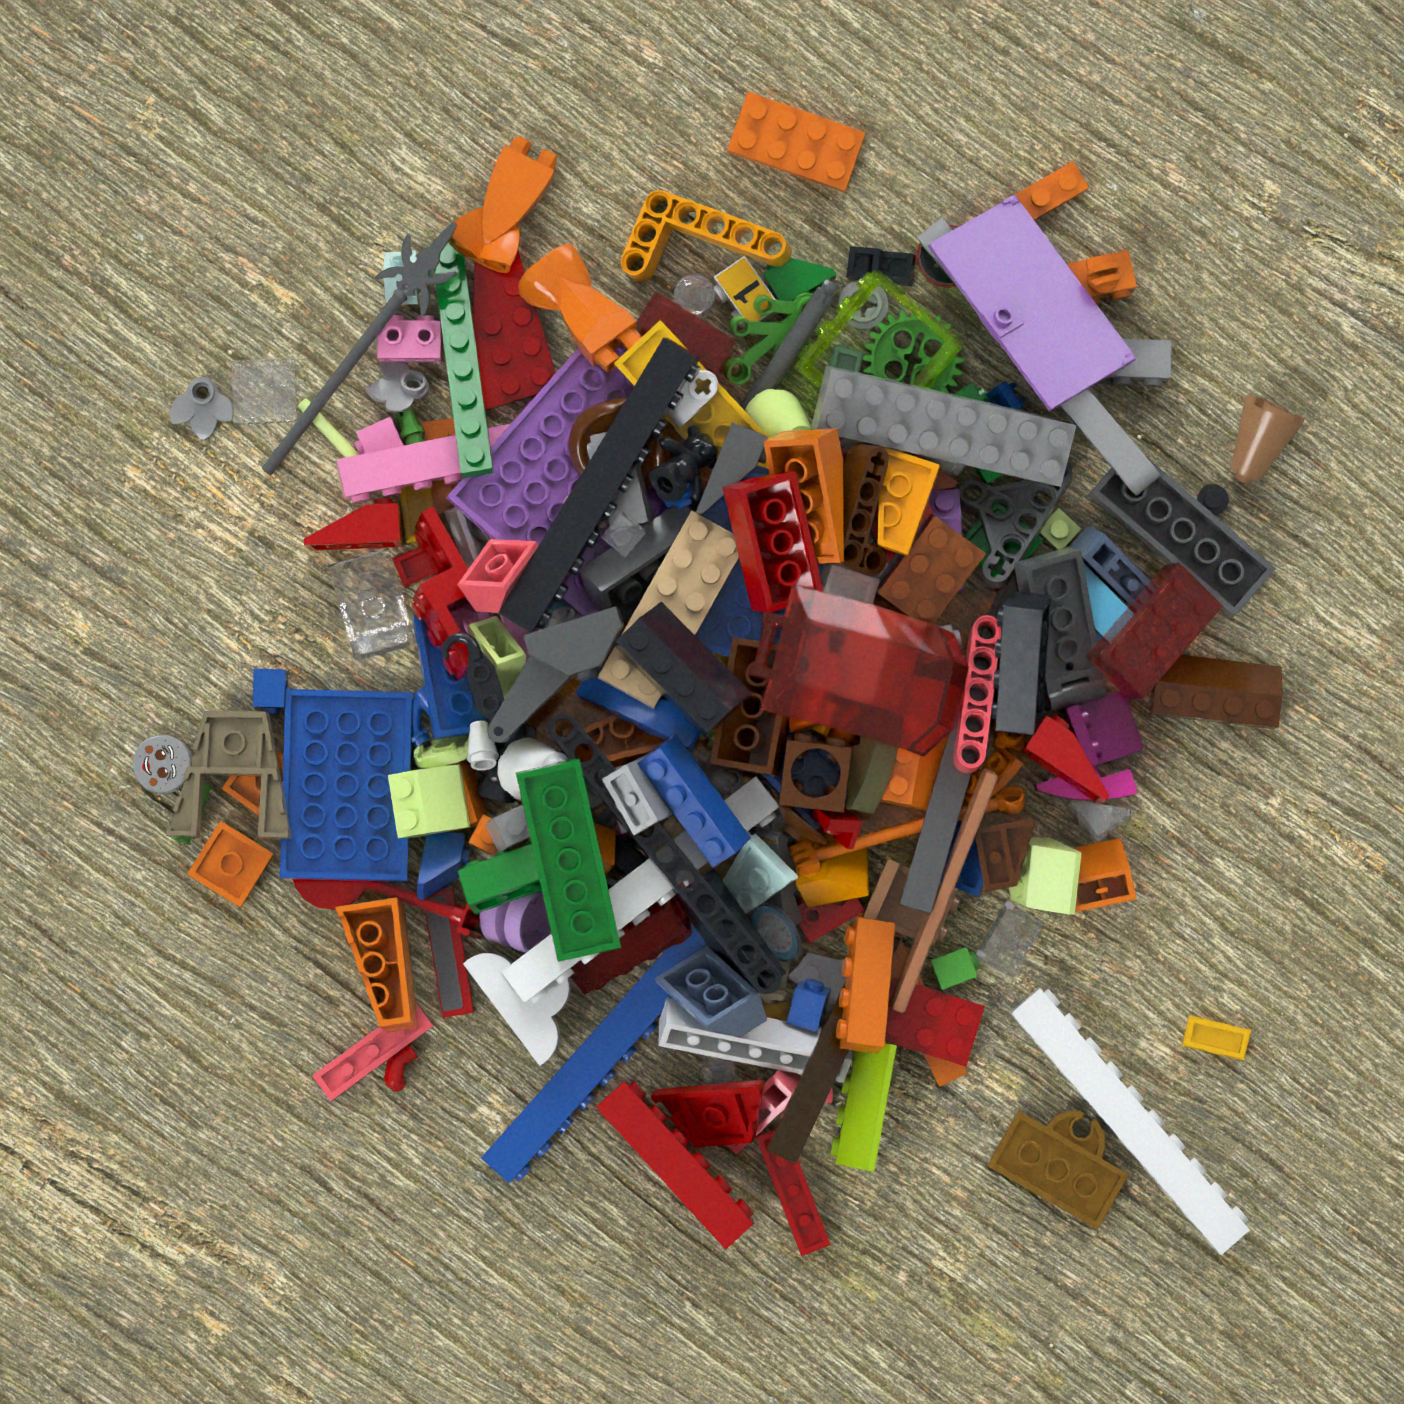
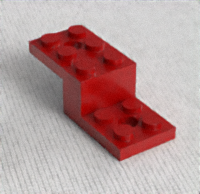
M432 506L422 511L415 526L414 536L422 549L426 547L431 556L429 562L436 576L419 584L413 597L414 603H412V608L418 619H424L430 629L427 631V634L433 646H439L442 651L445 640L452 634L461 632L450 611L469 603L457 585L467 572L468 567ZM457 642L450 647L449 658H443L442 660L449 674H455L458 681L467 677L469 653L465 644Z

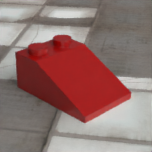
M392 498L373 499L374 504H366L304 538V546L309 551L404 547L402 508L398 503L393 502Z
M1046 715L1039 724L1035 734H1032L1020 753L1101 805L1108 799L1109 794L1074 733L1068 730L1070 725L1056 715L1052 718Z

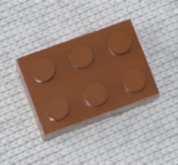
M931 514L917 533L909 557L905 555L900 556L877 587V593L908 616L926 622L925 628L930 630L986 553Z

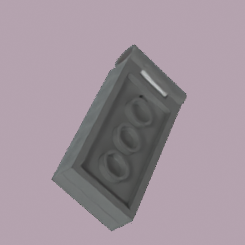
M1067 547L1015 562L1014 567L1019 592L1051 595L1044 712L1050 714L1077 704L1080 705L1105 697L1107 690L1102 674L1081 550Z

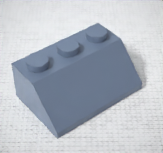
M707 946L655 978L656 983L708 1031L742 1037L767 1021L760 993Z

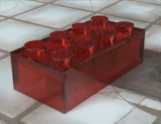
M1180 562L1165 565L1086 657L1129 700L1145 698L1223 606Z

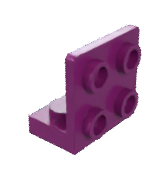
M1122 690L1063 710L1066 720L1070 725V731L1074 733L1093 767L1143 749L1128 701Z

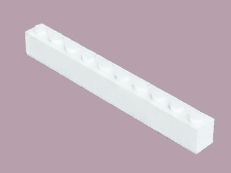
M754 777L724 800L749 836H752L749 830L759 823L763 828L777 817L774 811L778 808V804L757 777ZM686 830L674 839V842L697 870L707 862L709 863ZM667 845L656 853L657 859L662 863L670 862L674 856L672 848ZM649 859L608 890L619 938L625 934L622 928L632 921L636 926L650 915L647 908L655 902L662 906L676 895L672 890L673 888ZM681 870L676 875L678 885L683 882L685 886H688L694 881L692 873L687 870ZM550 934L501 973L524 1003L530 999L535 1004L549 993L545 987L556 980L558 984H561L574 974L571 969L573 965L580 960L585 965L599 953L558 962L552 935Z
M1037 988L1010 1012L1012 1017L1213 1249L1222 1255L1250 1231L1245 1225L1248 1218L1237 1206L1233 1209L1229 1207L1224 1201L1228 1195L1216 1182L1210 1185L1203 1177L1207 1171L1195 1158L1189 1160L1182 1151L1186 1147L1174 1133L1168 1136L1161 1127L1165 1123L1153 1109L1149 1112L1144 1109L1140 1104L1144 1099L1132 1085L1126 1088L1119 1080L1123 1076L1119 1069L1111 1061L1105 1064L1098 1056L1102 1050L1090 1037L1085 1040L1077 1030L1081 1026L1070 1013L1064 1016L1059 1011L1057 1006L1060 1002L1049 989L1043 992L1040 988Z

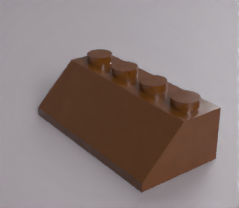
M733 637L727 668L752 694L716 728L710 764L780 778L789 729L790 707L796 690L802 657L801 650L791 646Z
M1156 652L1149 715L1266 729H1276L1279 727L1282 702V667Z

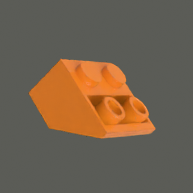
M1121 838L1073 848L1082 852L1075 912L1137 899L1130 866Z

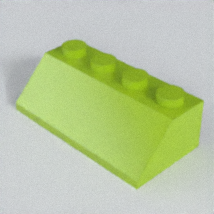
M885 1043L884 1048L877 1054L852 1050L851 1074L846 1075L841 1093L847 1094L845 1106L838 1107L836 1124L841 1125L839 1138L833 1137L830 1156L836 1157L835 1164L871 1172L875 1171L897 1045Z

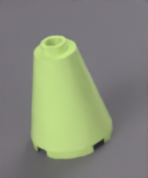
M766 389L755 395L745 410L770 438L783 431L812 430L799 400L786 390Z

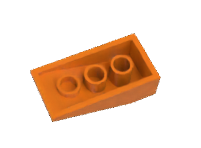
M838 429L783 431L763 441L769 475L796 471L817 564L843 562V457Z

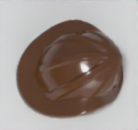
M617 398L598 403L582 412L573 423L569 434V454L575 469L580 475L590 461L587 444L591 443L590 436L608 431L627 398ZM667 421V426L658 439L653 437L647 447L651 449V452L641 466L646 490L654 488L649 481L650 472L659 464L675 456L672 452L662 448L659 440L662 437H670L681 443L677 431L669 421Z

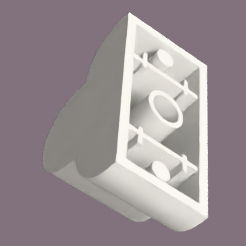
M484 953L471 957L463 965L539 1066H541L554 1055L559 1045L560 1030L554 1016L566 1006L570 998V977L561 984H558L556 980L545 987L549 993L535 1004L530 999L524 1003L501 973L513 963L511 960L493 953Z

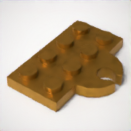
M1018 1110L987 1166L1098 1230L1129 1176L1128 1173L1102 1159L1105 1149V1134L1099 1122L1093 1118L1090 1122L1089 1134L1079 1138L1074 1135L1072 1127L1077 1120L1083 1117L1084 1112L1064 1111L1054 1116L1045 1126Z

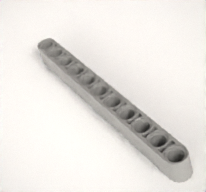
M940 217L922 232L917 239L948 275L928 248L931 242L952 231L950 226ZM1089 389L1059 406L1069 419L1077 425L1076 427L1134 495H1139L1161 476L1154 465Z

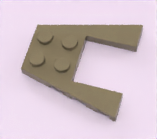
M204 711L192 749L194 752L191 759V767L186 768L183 777L186 781L183 784L180 796L176 799L173 808L174 815L170 828L167 827L166 836L200 838L204 775L261 776L258 837L260 839H292L269 714L257 711Z

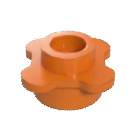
M995 722L994 725H993V729H994L995 731H996V722ZM996 731L994 743L1001 749L1011 747L1020 751L1025 746V742L1022 740L1025 733Z

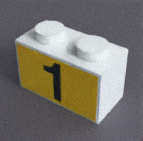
M745 255L714 276L716 286L712 289L722 303L728 301L734 311L730 313L732 318L743 316L749 321H767L777 314L772 312L768 316H762L754 310L753 303L758 296L766 295L772 300L776 299ZM768 301L761 303L760 310L767 308ZM744 322L737 324L740 329L744 327Z

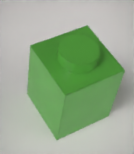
M967 947L930 960L940 990L978 977L975 971L980 969L977 956L974 951L968 952Z

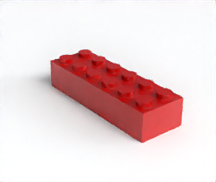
M625 1079L596 1108L726 1250L754 1224V1220L751 1217L754 1211L742 1198L736 1201L731 1196V1185L720 1174L715 1178L708 1170L711 1167L709 1161L699 1151L693 1154L686 1146L689 1143L688 1138L677 1127L673 1131L665 1123L668 1119L667 1115L656 1104L652 1107L647 1104L643 1099L647 1094L637 1082L633 1081L629 1084Z

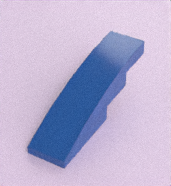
M598 678L582 682L575 693L580 699L602 707L611 715L633 723L640 730L667 740L676 734L688 750L693 748L701 734L670 702L662 698L659 699L653 709Z

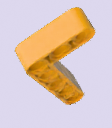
M656 190L648 194L644 201L620 263L624 272L635 282L642 283L648 281L656 270L672 229L776 267L788 263L792 250L785 238L778 232L669 192ZM668 202V207L663 213H655L658 204ZM690 212H696L695 220L689 224H684V217ZM725 223L722 232L712 234V228L715 224ZM656 231V236L652 241H643L647 232ZM753 233V239L750 243L740 244V239L744 234ZM773 244H782L779 253L776 255L768 254L769 248ZM644 259L643 267L638 271H632V264L636 260Z

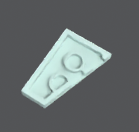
M757 834L750 836L751 839L741 848L723 879L724 884L746 915L799 878Z

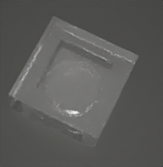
M622 511L602 534L601 538L626 558L647 531Z

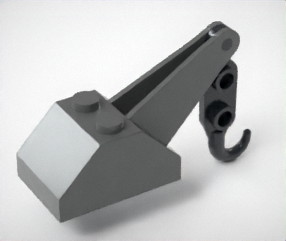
M615 606L523 635L530 656L505 698L494 665L481 651L480 645L473 636L463 632L452 634L443 643L442 654L444 659H448L449 649L454 643L461 642L466 645L469 653L467 678L477 710L490 721L487 729L489 738L496 743H504L572 678H578L581 682L598 678V671H601L615 647L616 640L623 633L625 625L620 610Z

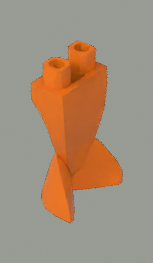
M516 136L509 147H503L489 180L483 208L472 210L459 217L455 221L457 227L448 242L463 256L499 273H508L518 251L520 237L518 224L547 193L554 181L557 155L544 149L537 161L527 157L532 143L520 136Z
M563 244L534 263L519 281V294L528 304L546 310H560L571 337L592 366L598 364L609 373L616 368L614 363L619 359L614 351L620 346H623L628 351L641 338L637 331L636 321L628 311L591 287V277L586 264L572 244Z

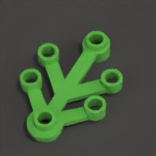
M801 293L794 301L772 300L766 295H760L754 300V310L762 316H768L772 312L789 314L781 322L749 321L743 316L734 317L730 322V330L737 336L744 337L748 334L765 336L743 356L731 358L725 363L723 368L725 378L734 385H742L751 376L750 366L773 346L774 356L802 312L803 305L809 301L813 293ZM768 301L767 308L760 310L761 303ZM744 322V328L737 331V324ZM809 339L804 345L802 354L798 355L796 360L804 361L809 357ZM735 365H739L738 372L731 374V369Z

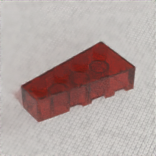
M674 896L662 906L655 902L647 908L650 915L636 926L632 921L622 928L625 934L619 938L621 948L600 952L587 964L584 965L580 960L571 967L574 974L570 977L584 995L593 990L603 988L610 980L619 975L630 973L635 966L646 960L655 959L662 951L673 945L683 943L691 936V921Z

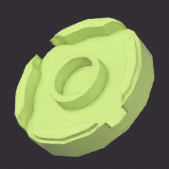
M466 735L438 740L433 739L430 741L431 746L425 748L424 744H421L414 750L415 762L419 767L434 768L454 764L467 758L469 736L468 739Z

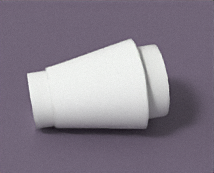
M475 721L470 724L467 760L475 770H488L495 767L496 760L499 757L494 741L488 736L487 729L489 723L486 721Z

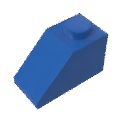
M441 832L426 835L417 883V899L424 900L459 878L458 870L462 868V865L468 864L470 847H465V834Z

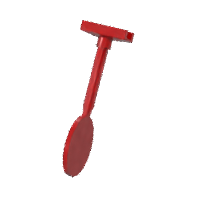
M293 879L294 886L302 898L317 908L336 910L335 907L351 905L362 897L366 889L391 898L397 897L402 902L450 919V923L458 925L456 932L479 940L482 937L481 933L474 931L480 923V913L475 914L468 906V903L466 907L459 905L453 907L428 897L420 900L417 899V893L384 881Z

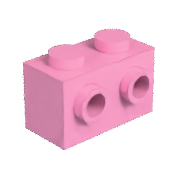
M393 315L378 335L377 358L380 362H442L443 335L441 321H435V316L420 315L417 316V320H404V316Z

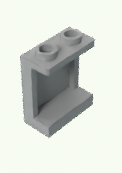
M643 757L626 764L602 779L633 835L674 815L637 764Z

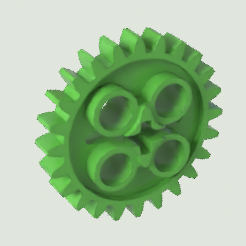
M913 308L911 317H907L902 309L900 310V319L898 320L891 314L888 315L890 322L888 326L878 322V326L881 329L880 334L870 332L871 337L876 341L874 344H865V347L872 351V353L863 357L864 361L871 362V366L866 368L864 373L904 383L910 367V363L905 360L906 356L913 355L918 334L923 333V341L918 352V357L922 359V363L915 364L910 385L918 386L916 376L920 371L926 370L933 375V382L929 387H926L927 389L949 393L946 389L948 385L952 387L958 386L952 378L954 375H963V372L956 368V364L965 363V359L956 357V353L962 351L964 347L960 345L954 346L953 342L959 338V335L952 334L949 336L947 334L952 325L948 323L941 327L942 317L940 315L931 321L929 310H926L923 317H919L917 309ZM900 332H908L912 337L910 346L905 349H900L895 345V337ZM932 340H936L942 345V352L934 358L928 357L925 354V346ZM891 362H899L903 367V373L897 379H890L886 375V367Z

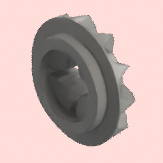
M860 279L853 281L842 290L839 296L838 308L840 316L850 327L860 330L874 328L886 316L888 310L887 295L880 285L871 280ZM862 292H865L868 303L877 305L867 308L864 317H861L858 307L849 305L859 302Z

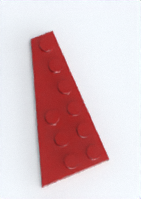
M519 250L508 273H499L474 261L473 322L485 411L535 397L556 373L536 307L528 304L519 294V281L525 273Z

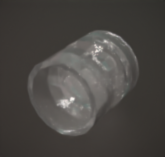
M690 274L678 281L674 291V302L679 314L687 320L697 321L704 319L711 313L715 303V292L708 278L699 274Z

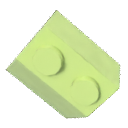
M460 764L388 775L398 838H414L470 827Z
M1050 837L1031 838L1017 886L1009 887L1010 900L1027 908L1075 915L1082 852Z

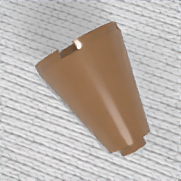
M1248 393L1244 400L1230 468L1236 472L1234 478L1251 485L1253 480L1259 482L1303 425L1305 418L1298 414H1290L1287 411L1288 409Z

